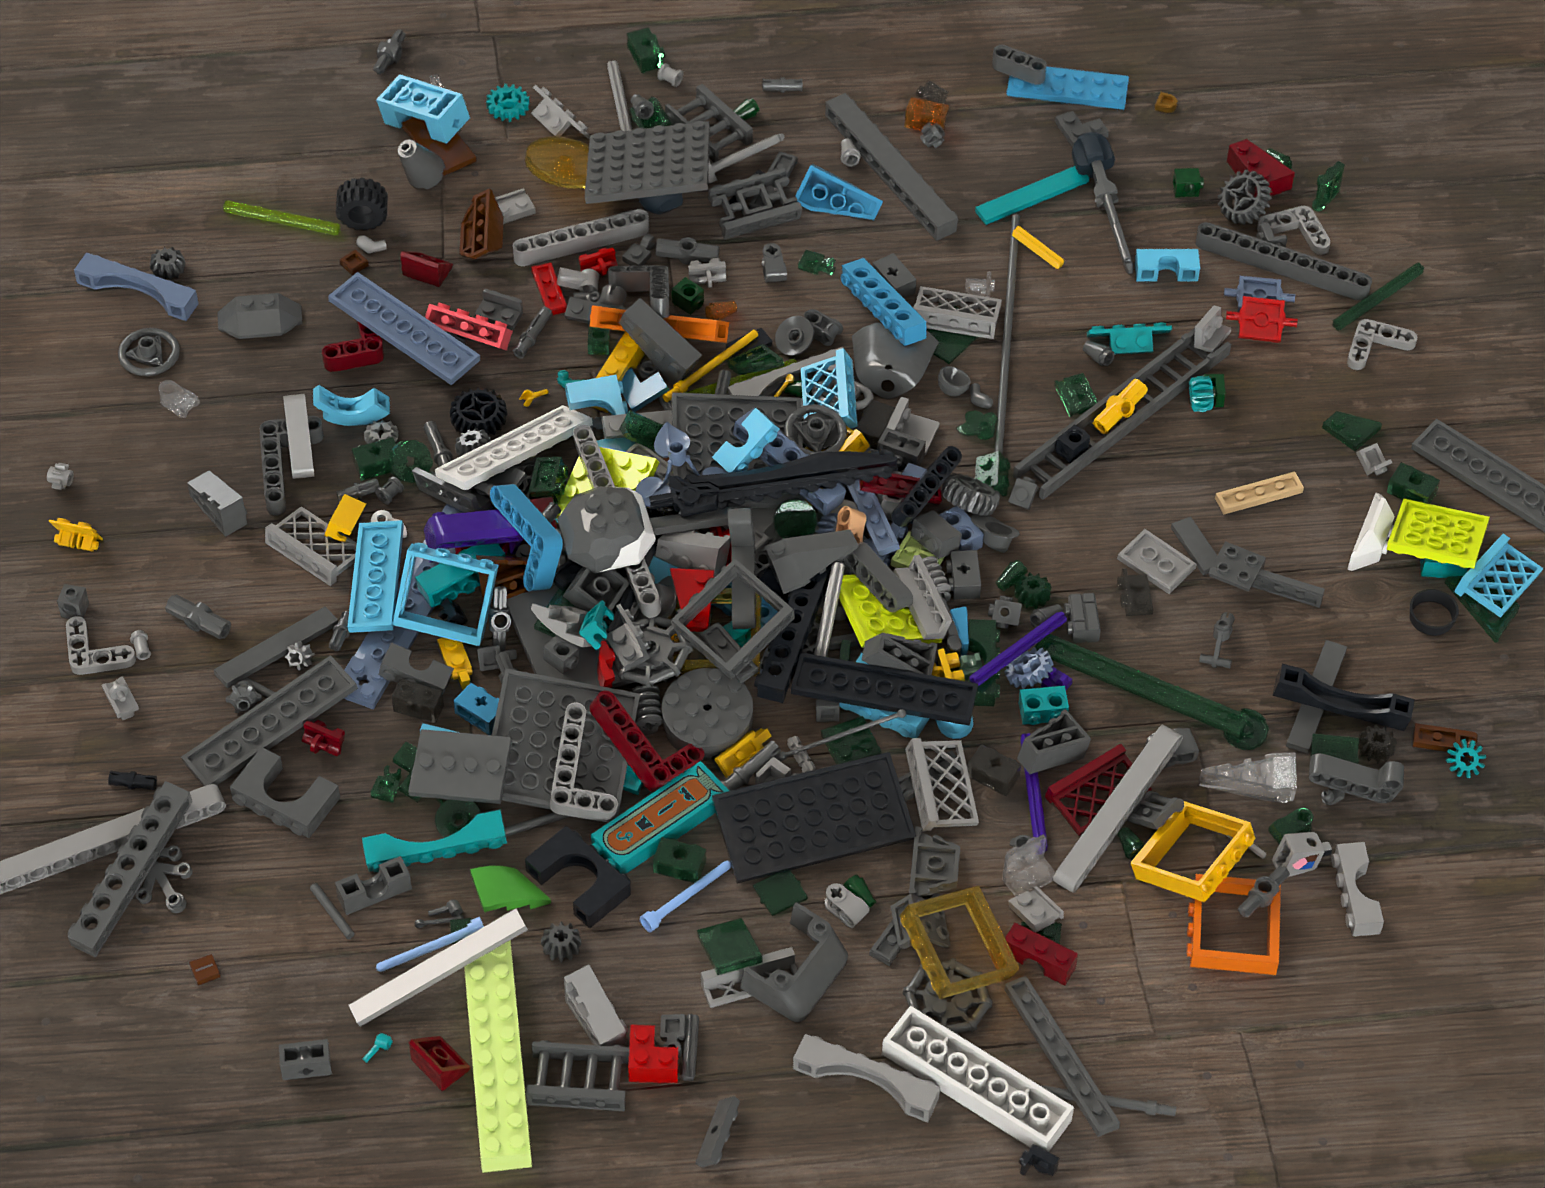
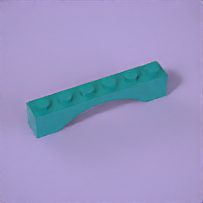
M501 810L477 814L460 831L436 841L408 842L383 833L364 837L362 842L369 872L378 873L379 864L400 856L407 867L410 863H428L433 861L434 858H452L456 854L463 852L472 854L483 848H500L502 844H507Z

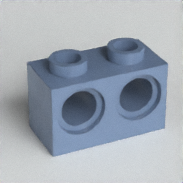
M955 506L939 514L962 534L958 551L982 548L984 534L971 521V518L963 509Z

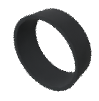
M1437 589L1422 590L1416 593L1410 602V621L1418 631L1427 635L1436 636L1448 632L1459 614L1458 604L1455 599L1448 593ZM1436 602L1448 609L1452 622L1444 626H1430L1417 619L1413 610L1420 603Z

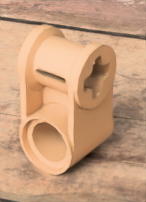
M848 506L842 507L837 515L836 531L851 530L857 543L863 542L866 523L865 513Z

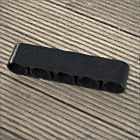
M948 446L940 453L894 509L891 518L897 526L905 527L960 463L962 454L958 448Z

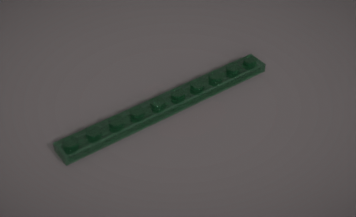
M1047 635L1035 645L1037 651L1040 648H1043L1044 652L1048 651L1051 659L1055 662L1236 737H1240L1248 723L1249 716L1054 635Z

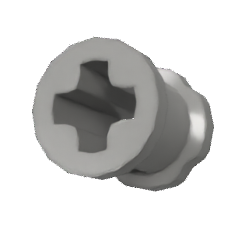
M664 63L658 71L657 78L661 81L666 80L672 86L677 87L683 79V71L674 70L669 67V64Z

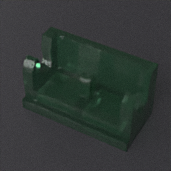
M629 410L619 429L626 439L655 451L654 442L663 424Z

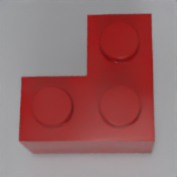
M630 1025L629 1082L678 1083V1047H655V1025Z

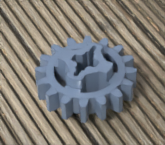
M1033 647L1031 651L1027 650L1006 665L1007 670L1004 673L1010 685L1014 684L1015 688L1021 685L1022 689H1025L1029 684L1031 687H1034V684L1037 682L1042 683V678H1048L1047 672L1053 671L1051 666L1054 663L1048 651L1044 652L1043 648L1037 651L1036 647Z

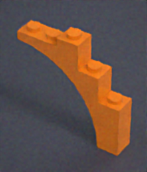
M592 305L590 327L625 331L619 324V321L626 310ZM674 315L664 318L685 339L727 343L729 322Z

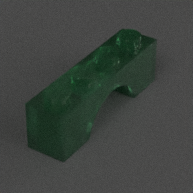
M969 619L968 651L979 653L984 665H986L1000 654V648L996 647V643L1000 642V629H996V620ZM1000 671L978 686L974 706L995 705V698L1000 697V684H996V679L1000 678ZM970 673V674H969V676H968V682H971V681L969 680V677H970L973 673Z

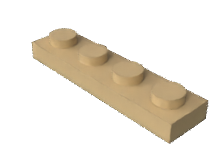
M1291 472L1216 493L1215 500L1222 513L1228 514L1303 493L1304 487L1296 472Z

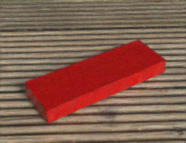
M552 263L531 267L544 307L549 308L552 311V315L565 313L567 304L560 286L557 285V277Z

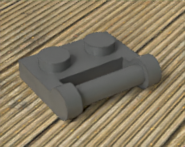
M1148 791L1127 820L1128 822L1157 830L1165 824L1166 820L1174 812L1183 810L1184 801L1177 797L1168 798L1159 795L1158 792Z

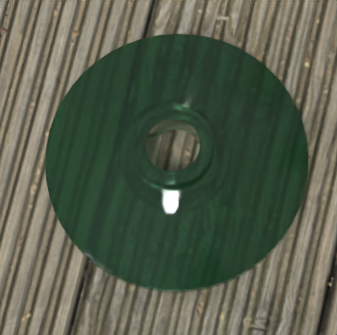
M448 799L441 804L436 812V828L440 835L446 838L464 828L477 814H481L480 809L471 801ZM458 819L463 820V824H462V825H456V824H455L456 820H458Z

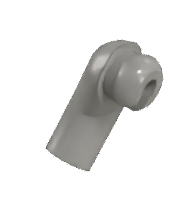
M363 235L357 238V246L366 253L387 250L385 240L374 242Z

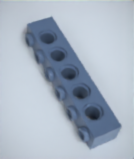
M754 408L735 421L733 435L744 445L748 441L749 434L747 429L741 424ZM779 430L776 438L765 445L759 458L768 466H773L809 455L805 454L794 441L789 440ZM837 483V486L833 489L819 486V490L814 493L803 489L800 490L799 494L826 516L843 503L846 489L841 483Z

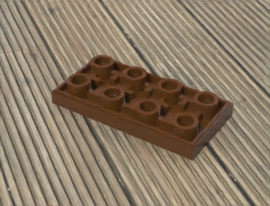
M413 117L402 122V128L413 141L442 158L445 164L443 176L476 162V156L458 133L446 144L431 139L424 120Z

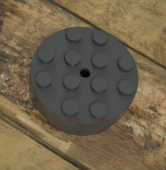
M701 668L681 675L668 687L662 701V718L666 737L678 751L692 743V746L696 748H703L704 758L702 760H712V757L719 756L727 748L752 731L753 700L750 691L744 683L740 684L735 677L731 680L720 669Z

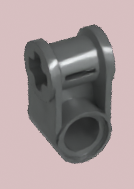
M774 243L766 244L763 247L762 259L765 282L786 281L787 270L780 246Z
M810 309L804 313L803 317L808 319L813 325L814 339L826 346H831L834 343V338L843 332V326L838 320L830 318L818 310Z

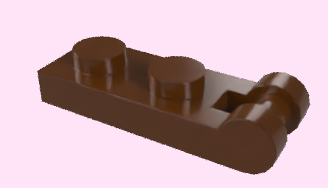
M1415 723L1412 747L1444 752L1450 749L1455 752L1454 742L1462 747L1460 741L1466 739L1468 747L1471 740L1475 741V744L1478 742V734L1472 731ZM1466 752L1463 753L1465 757L1472 758Z

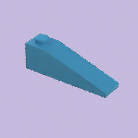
M814 164L810 165L795 196L797 197V202H800L802 207L810 211L875 220L883 203L882 200Z

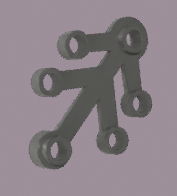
M140 845L136 848V850L141 851L146 846ZM172 845L169 848H164L159 857H166L175 862L181 859L182 851L178 846ZM174 851H178L176 855L171 856ZM156 860L146 876L143 888L136 892L137 900L141 904L149 903L152 899V889L157 880L167 897L165 903L172 913L182 912L187 905L186 899L181 893L174 891L165 874L178 875L183 879H187L192 875V868L185 862L179 865L158 863ZM188 868L185 873H181L183 869ZM147 893V896L141 899V896Z

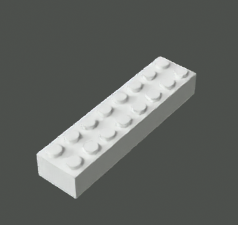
M912 1006L907 1009L883 1040L882 1055L920 1079L932 1081L936 1086L940 1087L941 1092L1030 1148L1035 1144L1049 1152L1072 1121L1074 1110L1072 1105Z

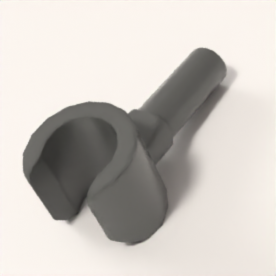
M452 899L447 902L446 906L429 910L428 914L433 916L449 912L452 917H456L458 914H463V910L459 902Z

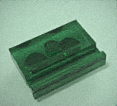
M1084 373L1064 378L1060 382L1058 380L1055 381L1054 387L1070 417H1073V414L1076 413L1079 415L1083 414L1098 403Z

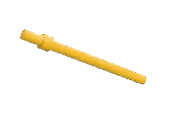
M752 330L685 380L675 383L673 388L662 396L664 401L669 402L671 400L672 392L685 393L689 386L759 336L758 332Z

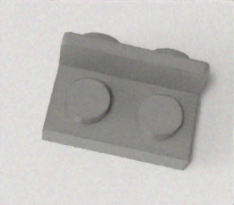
M1213 305L1195 326V348L1206 352H1215L1231 333V327L1222 325L1221 307Z

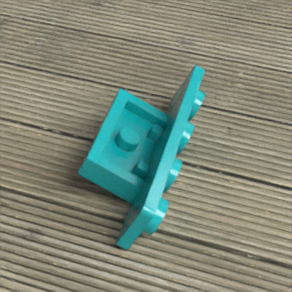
M1164 322L1155 323L1151 327H1146V324H1134L1132 328H1125V325H1114L1112 329H1104V326H1093L1092 330L1087 332V337L1109 336L1110 347L1115 355L1152 353V334L1170 333L1172 326H1166Z

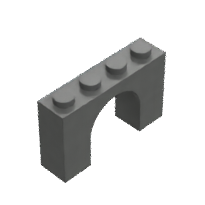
M261 747L230 786L232 800L239 806H246L252 809L259 816L264 815L270 818L279 826L283 825L291 829L296 835L310 838L340 799L338 785L318 776L301 798L291 802L273 800L266 792L283 770L281 756Z

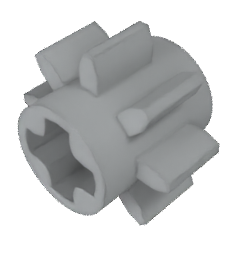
M56 463L55 467L51 466L49 468L47 481L52 483L53 489L62 490L66 486H71L74 473L72 470H68L69 464Z
M298 641L295 645L287 647L289 652L285 658L290 663L289 667L297 666V669L301 670L305 666L312 665L310 659L315 653H312L310 644L302 645V641Z

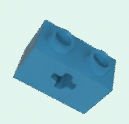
M470 683L453 700L455 714L486 734L491 735L499 698H494L488 694L483 687H477Z

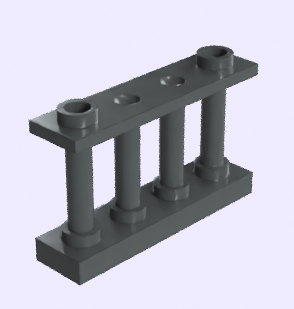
M704 84L696 87V99L678 110H675L669 103L665 105V119L669 125L673 126L677 123L690 124L696 121L705 122L713 117L719 123L710 127V137L723 129H728L732 133L715 144L710 141L709 159L713 163L719 161V150L734 141L739 140L746 146L753 142V128ZM699 106L707 110L690 121L683 117V115Z
M546 1040L532 1041L533 1058H539L536 1084L527 1085V1105L625 1111V1091L619 1090L621 1063L629 1064V1047L621 1045L597 1046L552 1043ZM549 1059L563 1060L561 1084L558 1087L546 1085ZM573 1060L587 1061L585 1087L583 1088L570 1087ZM597 1062L612 1063L610 1085L607 1090L595 1089Z

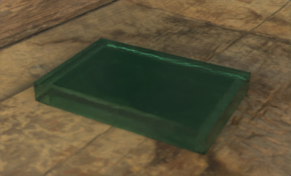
M742 918L697 930L698 938L717 975L763 963L762 954Z

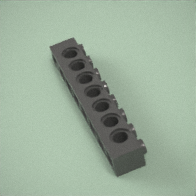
M167 781L164 782L162 787L156 789L153 796L154 800L150 806H146L143 810L142 819L139 824L131 829L127 843L119 848L114 864H110L107 867L102 883H98L93 890L92 899L82 907L78 921L70 926L68 939L71 946L96 958L192 804L190 792ZM163 807H170L166 812L160 811ZM158 826L155 831H148L150 827ZM140 845L146 846L144 850H136V848ZM134 865L132 869L124 870L125 866ZM116 884L122 885L121 888L117 890L111 889ZM103 904H110L107 909H99ZM92 923L97 924L94 929H86Z

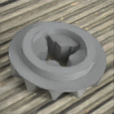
M383 419L381 422L373 421L372 425H367L364 439L373 448H388L398 439L397 426H394L391 421L384 422ZM381 430H383L384 433H383V435L381 436V438H379L378 433H379Z

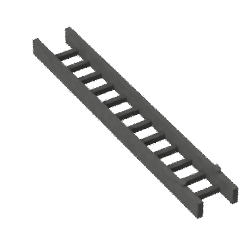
M1195 328L1189 333H1185L1181 336L1180 340L1014 467L1013 477L1015 479L1020 478L1029 470L1034 472V477L1043 484L1040 487L1039 497L1044 500L1189 387L1191 378L1204 375L1230 355L1231 344L1226 342L1215 352L1208 354L1206 351L1194 347ZM1189 348L1204 360L1196 366L1182 356L1181 353ZM1175 359L1190 371L1184 376H1180L1166 364ZM1162 370L1176 382L1170 387H1166L1152 375ZM1134 379H1139L1142 383L1147 381L1162 392L1154 399L1146 393L1141 399L1148 404L1140 410L1135 407L1133 415L1126 421L1121 419L1117 423L1119 426L1112 432L1109 431L1107 434H1102L1093 425L1094 419L1106 408L1109 397L1113 395L1118 396ZM1074 424L1080 429L1090 425L1104 436L1097 443L1090 439V449L1068 466L1051 454L1056 450L1057 438ZM1046 459L1058 468L1060 472L1051 477L1040 469L1037 464Z

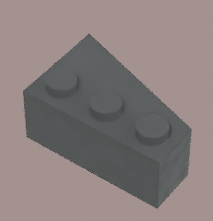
M210 470L187 482L190 497L225 537L247 525L246 515L248 513L244 506L243 497Z
M880 633L865 641L862 661L869 665L932 675L938 644H927L917 639L912 641L902 636Z
M1065 709L1056 719L1052 718L1045 727H1040L1024 739L1017 759L1029 774L1084 759L1091 738Z

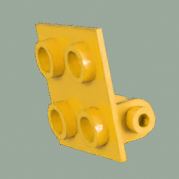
M57 518V521L49 520L59 531V534H55L54 542L59 546L74 548L76 545L77 549L93 552V550H98L99 547L97 539L103 540L97 533V530L93 529L88 523L78 522V525L63 518Z

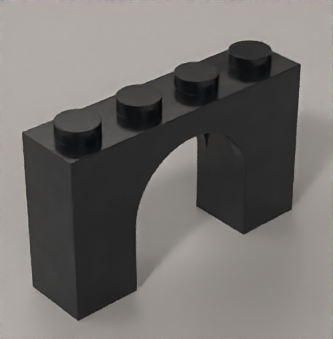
M567 826L525 858L526 872L541 885L560 870L570 866L585 867L594 873L597 879L593 886L573 901L574 915L589 929L631 895L630 879L624 873L620 874L611 866L610 860L603 859L593 845L585 843L577 831H572Z

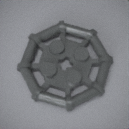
M656 616L653 618L646 617L634 622L641 629L647 627L646 631L643 632L644 638L650 648L655 646V650L652 652L647 651L650 659L627 672L615 655L614 662L619 672L618 676L622 680L627 679L644 684L646 687H652L655 683L680 675L684 662L689 653L693 651V645L674 629L672 620ZM657 625L663 626V627H666L667 629L664 630V629H661V628H657L656 626H657ZM677 634L680 643H673L671 637ZM680 651L673 664L670 659L674 652ZM664 666L668 668L666 670H663L659 673L652 675V671H660L664 668ZM635 668L645 670L646 674L642 675L632 671Z
M956 958L927 965L923 963L919 965V970L908 986L903 988V995L906 996L908 1007L912 1006L926 1016L937 1017L942 1026L955 1034L976 1031L977 1025L987 1010L992 1008L993 1004L984 982L985 975L956 961ZM949 970V975L934 977L931 974ZM954 971L964 975L970 980L965 982L963 978H961L960 976L954 975ZM925 978L928 981L926 988L923 991L917 990ZM976 986L980 999L972 997L971 988ZM944 995H949L953 997L951 998L950 1003H947L945 999L942 1000L941 998H943ZM916 999L923 1000L925 1009L919 1010ZM971 1007L977 1008L971 1018L966 1015ZM960 1020L962 1021V1023H957V1024H952V1025H947V1026H946V1023L955 1022V1021H960Z

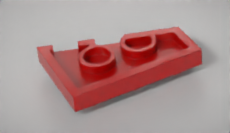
M670 568L680 609H683L689 603L690 598L694 594H699L704 589L708 580L714 578V570ZM712 601L685 627L693 632H703L708 629Z

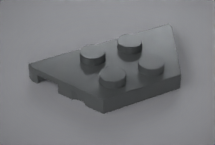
M915 826L916 837H914L909 894L924 897L957 888L960 846L947 842L936 834L931 837L922 832L923 828Z

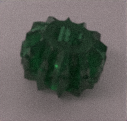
M1029 572L1028 576L1021 575L1020 579L1016 581L1014 596L1018 599V603L1025 604L1026 609L1030 606L1037 609L1038 605L1044 607L1051 598V583H1048L1047 577L1040 578L1039 573L1034 576Z

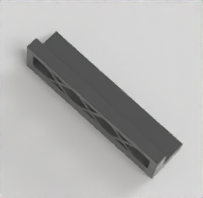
M418 467L412 470L420 491L465 513L487 511L493 506L491 499L470 489L463 490L437 478L433 471L428 473Z

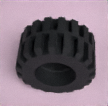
M353 178L351 181H345L337 190V219L340 220L341 224L347 225L350 229L355 228V230L363 229L365 231L381 226L387 216L388 193L385 187L380 186L381 183L373 182V179Z

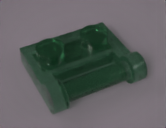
M1337 161L1333 167L1330 166L1326 170L1325 175L1318 176L1316 198L1312 202V209L1314 211H1322L1339 193L1345 164Z

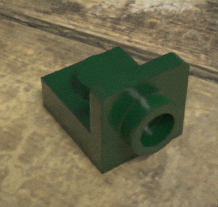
M1224 374L1202 375L1203 377L1209 376L1212 381L1215 407H1224L1226 395Z

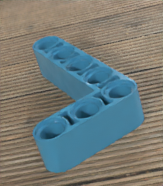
M515 484L493 486L490 490L491 502L531 546L523 576L525 589L527 591L550 589L563 547L561 535Z

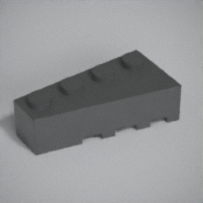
M641 298L623 313L619 321L622 328L631 336L672 386L680 380H685L692 373L702 356Z

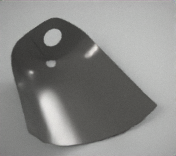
M873 323L862 327L852 335L857 377L865 387L881 398L892 399L914 388L921 380L939 341L930 332L926 331V339L904 346L883 326V323ZM891 365L892 369H885V366ZM884 380H891L894 383V389L886 392L882 389L881 383Z

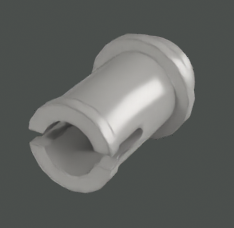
M142 630L134 631L130 638V642L134 644L136 657L139 660H145L151 656L147 643L148 635Z

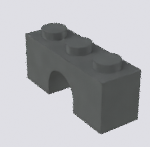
M391 643L381 662L378 675L388 681L402 684L407 689L419 691L429 698H436L441 701L451 680L454 668L433 660L429 668L416 670L409 663L412 651Z
M401 856L379 864V872L371 879L360 880L358 875L354 874L335 882L337 897L346 915L412 889L410 873Z

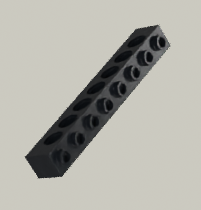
M833 563L827 566L826 571L822 574L817 573L810 578V582L807 585L788 593V605L793 608L795 618L768 645L769 655L768 657L764 656L761 664L762 673L757 674L754 687H757V697L784 703L797 667L800 652H803L828 586Z

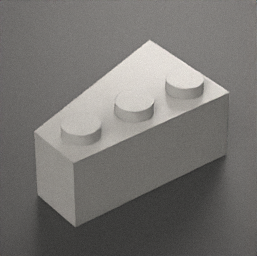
M695 530L663 534L658 539L655 557L681 569L714 570L715 578L721 573L722 567L727 564L731 539L729 535L720 537L714 536V533L710 532L706 534L696 533Z
M590 965L565 976V1002L592 1043L597 1046L625 1044L628 1029L622 1019L619 1020L614 1006L608 1000Z

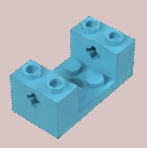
M399 75L376 99L385 124L401 128L402 122L412 116L426 122L431 139L446 144L470 119L462 94L403 75Z

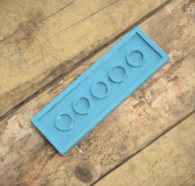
M402 520L359 523L347 626L349 633L393 630L394 625L392 624L396 608L404 530Z

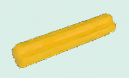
M1017 226L1014 229L1012 236L1056 269H1060L1063 266L1064 259L1022 227Z

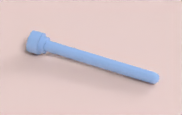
M724 861L657 911H647L640 916L642 926L648 932L655 930L659 927L663 917L731 868V862Z
M479 916L472 919L471 923L467 924L468 927L384 960L376 965V969L379 972H383L466 938L484 927Z

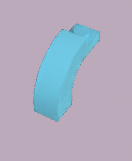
M320 385L313 389V405L323 411V419L334 424L344 426L367 425L390 414L389 396L375 388L355 398L337 396Z

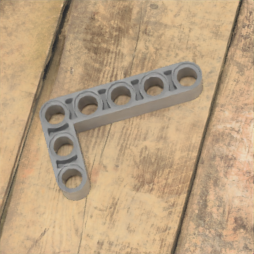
M573 702L567 706L550 797V808L554 813L609 822L615 818L618 808V801L613 795L574 788L586 709L581 703ZM577 714L580 718L574 719L570 715ZM574 735L577 737V739L571 740L568 739L566 736ZM569 755L573 760L567 761L563 756ZM565 776L569 778V781L563 782L559 777ZM561 797L564 798L566 802L559 803L555 799ZM584 801L587 802L589 806L582 807L578 803ZM608 805L612 810L605 811L601 807Z

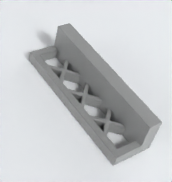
M914 555L909 567L895 568L893 572L912 592L913 603L908 608L923 639H944L952 619L921 556Z
M793 948L782 949L701 972V986L709 1008L752 997L745 991L739 992L732 989L735 983L742 982L743 972L746 967L760 976L769 977L776 970L790 968L794 976L797 968ZM721 989L725 993L723 997L713 999L710 990Z

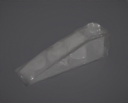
M1296 752L1272 753L1265 755L1263 760L1252 762V759L1249 758L1245 759L1244 763L1233 766L1226 763L1201 769L1199 786L1269 802L1285 803L1294 801L1297 789Z

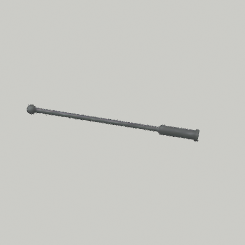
M900 709L897 713L788 752L782 751L774 757L780 762L784 761L788 756L898 717L904 718L906 711Z

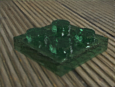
M861 716L821 730V737L825 739L867 723L864 717ZM869 728L825 743L836 765L881 754V749Z

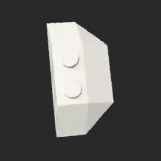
M1375 493L1351 554L1348 566L1350 571L1379 562L1382 553L1387 554L1388 537L1390 538L1394 527L1393 521L1395 516L1386 499L1379 493Z

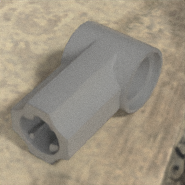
M560 267L557 285L578 289L580 292H598L599 274L593 269H585L579 272Z

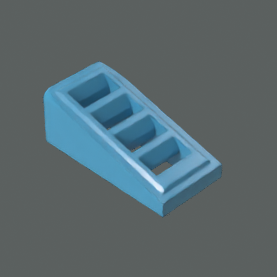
M967 608L950 609L962 643L961 656H967L969 646Z

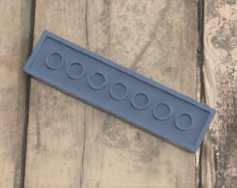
M358 272L328 296L329 302L450 385L455 383L480 361L478 353Z

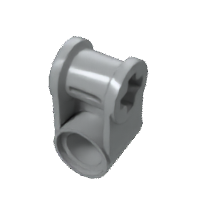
M835 883L826 889V909L838 917L846 926L854 928L870 911L865 901L855 896L843 885Z

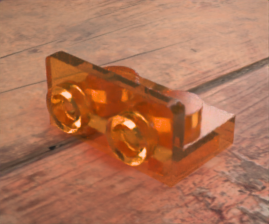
M911 97L906 108L905 127L921 131L930 122L932 126L936 123L939 124L945 132L946 115L949 105Z

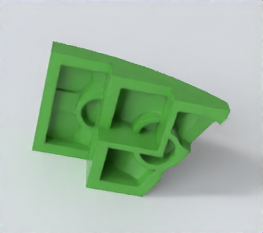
M484 866L470 869L471 877L484 912L505 906L507 911L526 905L533 909L551 904V899L515 868Z

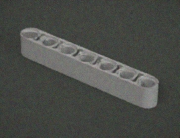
M636 209L518 239L513 243L514 262L518 266H528L644 236L649 231V215L643 209Z

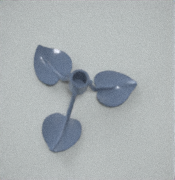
M669 422L662 426L654 442L656 454L662 458L669 457L664 481L662 482L658 477H646L636 487V492L642 496L646 507H651L649 496L670 493L669 486L666 484L668 483L672 465L681 466L686 461L696 476L700 475L690 460V456L686 455L690 447V438L686 433L675 428ZM708 467L703 471V475L728 473L726 470L718 467Z

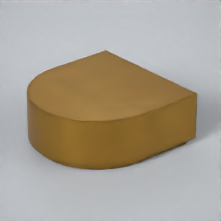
M1160 92L1155 104V110L1164 113L1175 111L1177 108V98L1171 94Z

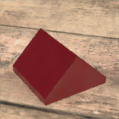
M401 251L402 275L436 287L441 286L453 268V263L418 251Z
M441 1036L411 1039L409 1042L411 1060L442 1092L471 1069L464 1059Z

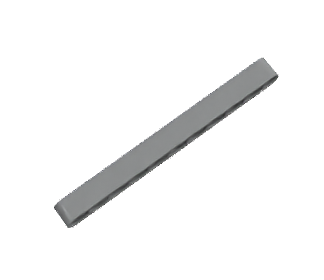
M587 425L576 427L573 431L576 449L592 489L598 486L615 487L592 429ZM643 558L640 564L626 566L624 569L642 614L653 618L660 614L661 604L658 591Z
M209 784L190 791L193 802L176 829L219 814L226 808V803L216 784ZM163 807L160 811L166 812L170 807ZM145 808L0 861V894L118 851L129 840L130 831L133 826L139 824ZM152 826L148 831H155L158 826Z

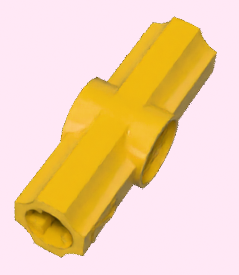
M1134 379L1118 396L1113 395L1109 397L1106 408L1094 419V427L1102 434H1107L1123 417H1130L1134 412L1135 404L1148 391L1146 385L1139 379Z

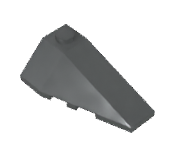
M851 530L785 538L764 547L768 563L783 594L807 585L810 582V578L817 573L822 574L826 571L827 566L833 562H839L859 546Z

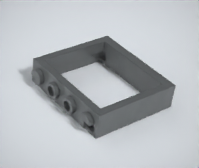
M734 559L727 566L724 565L720 571L721 573L715 578L708 580L704 589L699 594H694L690 598L689 603L683 609H679L677 615L672 619L674 629L731 680L795 618L793 608L737 559ZM738 576L777 610L778 613L731 659L725 662L685 626Z

